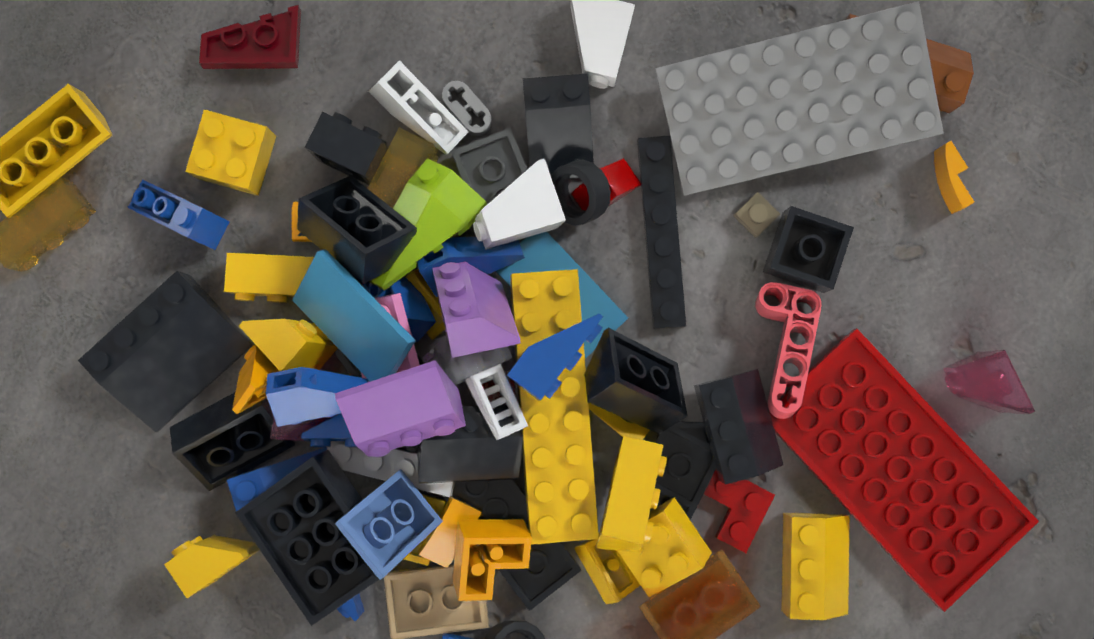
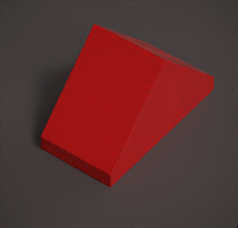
M624 158L600 168L608 180L611 191L609 206L641 186L640 181ZM582 183L571 192V195L581 210L586 211L589 206V194L585 184Z

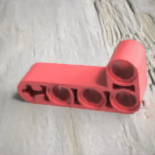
M770 282L761 288L755 301V308L764 318L784 322L768 397V408L773 416L779 419H786L791 417L802 404L822 305L819 295L812 290ZM764 296H775L779 300L780 305H768L764 301ZM796 303H807L811 307L812 313H801L797 309ZM793 332L802 334L805 338V344L797 345L793 343L790 339V334ZM786 363L794 364L799 370V376L791 377L784 372L783 365ZM786 387H792L787 396V402L790 405L784 408L782 407V401L779 399L784 394Z

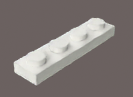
M331 442V447H327V450L330 451L344 471L386 481L401 469L417 489L447 497L452 496L455 482L419 484L416 452L396 448L381 457H368L359 448L344 447L345 442Z

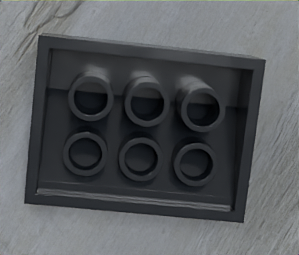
M176 271L78 361L100 386L153 431L159 432L249 350L253 344L191 275Z
M329 450L311 457L235 512L311 626L379 580L335 525L340 518L363 499Z

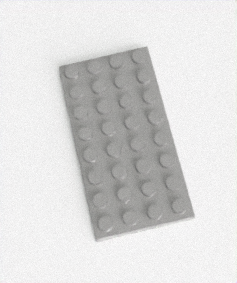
M919 1L655 68L684 196L944 134Z

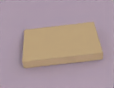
M454 563L450 564L448 568L437 565L391 571L384 577L391 639L489 628L487 601H458L453 584Z

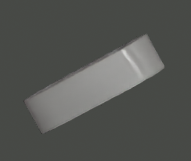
M451 81L443 88L442 98L445 106L467 129L468 133L473 136L487 134L492 126L491 114L472 90L461 81ZM452 91L456 93L463 91L462 97L467 105L462 107L456 100L451 103L452 97L450 93ZM472 110L477 117L484 115V125L482 127L477 124L471 126L472 119L468 114L469 111Z

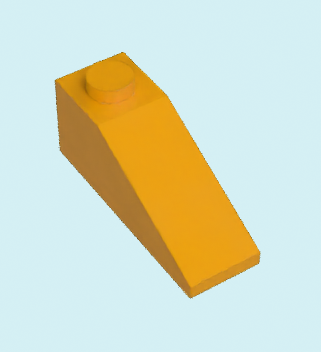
M253 345L245 354L244 359L247 361L239 371L232 408L236 414L267 398V374L279 372L276 366L256 345Z

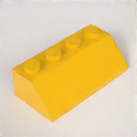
M67 84L0 138V210L7 218H11L112 136L105 117L84 92Z

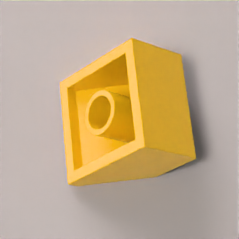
M291 319L242 321L239 325L243 332L279 371L298 367L320 370L338 349L314 323H309L302 319L300 321Z
M216 535L203 540L201 536H198L192 541L188 540L171 552L174 558L164 565L185 597L189 598L210 586L260 549L255 542Z

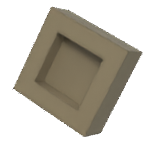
M757 192L733 216L757 238L780 213Z

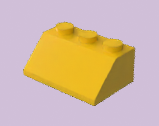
M623 435L616 456L596 548L639 551L643 542H650L654 522L648 521L650 508L656 510L660 496V489L655 488L657 476L663 477L667 457L661 456L662 444Z
M783 513L781 611L789 619L827 620L848 615L850 515Z

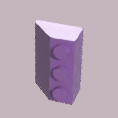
M449 262L440 267L432 268L452 358L521 344L502 282L467 262Z
M435 360L335 393L337 404L354 444L368 457H381L387 455L390 450L403 446H415L424 439L436 435L446 436L452 434L455 429L466 426L459 389Z

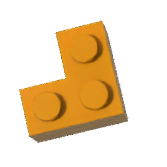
M524 519L458 520L453 570V584L458 601L492 600L495 569H529L532 537Z

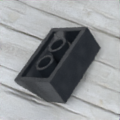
M351 175L298 199L297 229L321 250L326 249L362 285L389 271L417 232V228Z
M609 327L605 329L584 374L588 402L657 434H661L686 418L688 414L678 363Z
M758 369L694 385L720 482L726 485L753 478L784 465Z
M234 392L170 427L172 454L208 491H211L226 483L227 479L239 476L295 446L294 439L287 426L277 427L267 398L236 414L232 410L235 397Z
M500 405L493 408V411L496 415L509 408L507 405ZM462 406L466 426L455 429L452 434L446 436L436 435L424 439L417 445L419 484L513 480L519 478L523 440L522 429L496 440L478 406ZM511 415L499 420L498 423L500 427L514 422L515 419Z

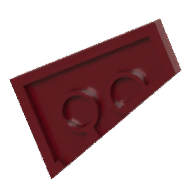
M299 5L288 7L287 12L274 16L271 13L259 16L260 20L241 25L236 23L201 34L199 64L203 69L298 68L301 9Z

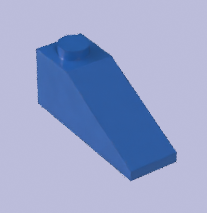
M321 448L227 479L236 512L311 457L326 451L327 448Z

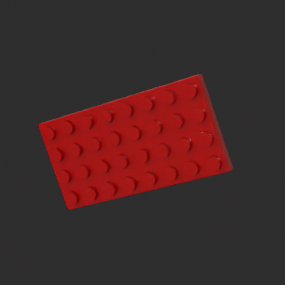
M857 328L847 334L808 371L802 404L791 417L779 419L770 413L775 433L933 603L944 612L1039 522ZM789 390L779 399L782 401V407L784 408L790 405L787 402Z

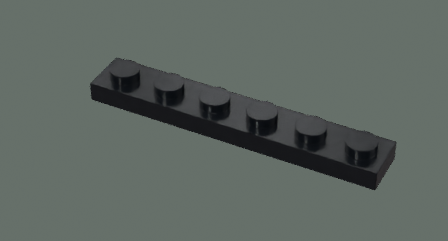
M670 136L638 138L637 145L653 329L686 327Z

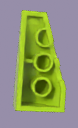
M427 158L409 179L393 208L417 228V232L389 271L368 282L382 290L389 288L415 269L417 261L431 251L435 254L444 248L442 243L454 234L458 233L460 236L467 231L476 221V216L487 205V202L453 170Z

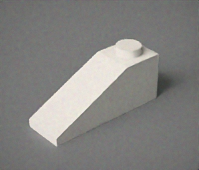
M400 60L368 91L392 116L446 155L468 133L467 129Z

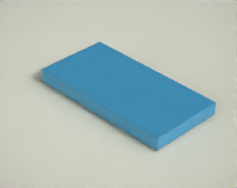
M548 232L526 237L520 243L525 258L496 272L510 286V276L513 273L578 269L582 321L597 314L603 316L598 323L603 327L591 344L586 340L584 342L586 359L596 349L603 331L608 327L615 331L628 317Z
M326 249L317 251L292 301L370 382L395 374L416 340Z

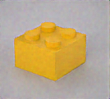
M204 109L185 172L199 180L259 196L276 135L267 126Z
M675 497L658 506L656 510L650 511L648 521L654 522L649 543L643 542L639 551L617 550L648 597L703 569L712 554Z

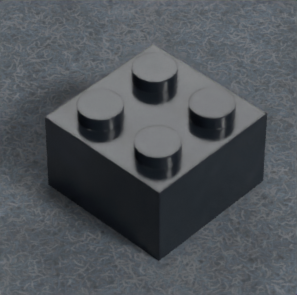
M322 111L305 148L319 162L348 176L351 175L356 180L376 189L392 156L386 146L387 142L381 139L382 135L369 127L364 126L363 130H360L351 125L353 121L340 113L334 112L333 116Z
M790 206L782 212L763 273L821 293L834 290L854 227Z

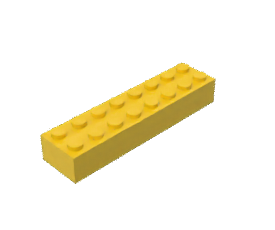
M578 269L511 274L512 314L521 344L515 345L517 362L529 346L582 322ZM584 343L578 350L582 354L581 358L571 371L564 368L557 378L562 383L550 399L544 395L541 400H538L518 385L520 408L528 424L527 427L522 429V450L528 530L532 537L531 545L599 539L589 405L584 376L586 372Z

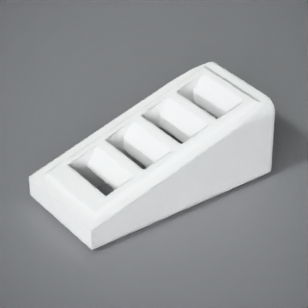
M501 364L477 373L465 380L496 440L528 426ZM493 379L495 386L484 390L482 384ZM499 391L502 397L489 402L487 396ZM506 403L509 409L495 415L493 408ZM511 415L514 417V422L500 427L499 420Z

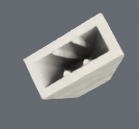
M571 0L570 7L582 73H588L589 84L602 89L608 86L614 87L635 4L619 0Z
M540 159L476 216V222L473 223L474 232L478 241H483L485 249L557 229L566 221L545 159Z

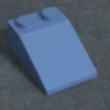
M400 469L340 518L335 525L379 580H381L438 527L443 520Z

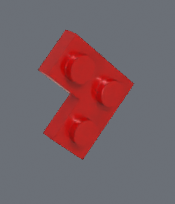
M715 470L704 495L729 507L715 537L747 553L775 494L746 479L725 485L719 481L717 471Z

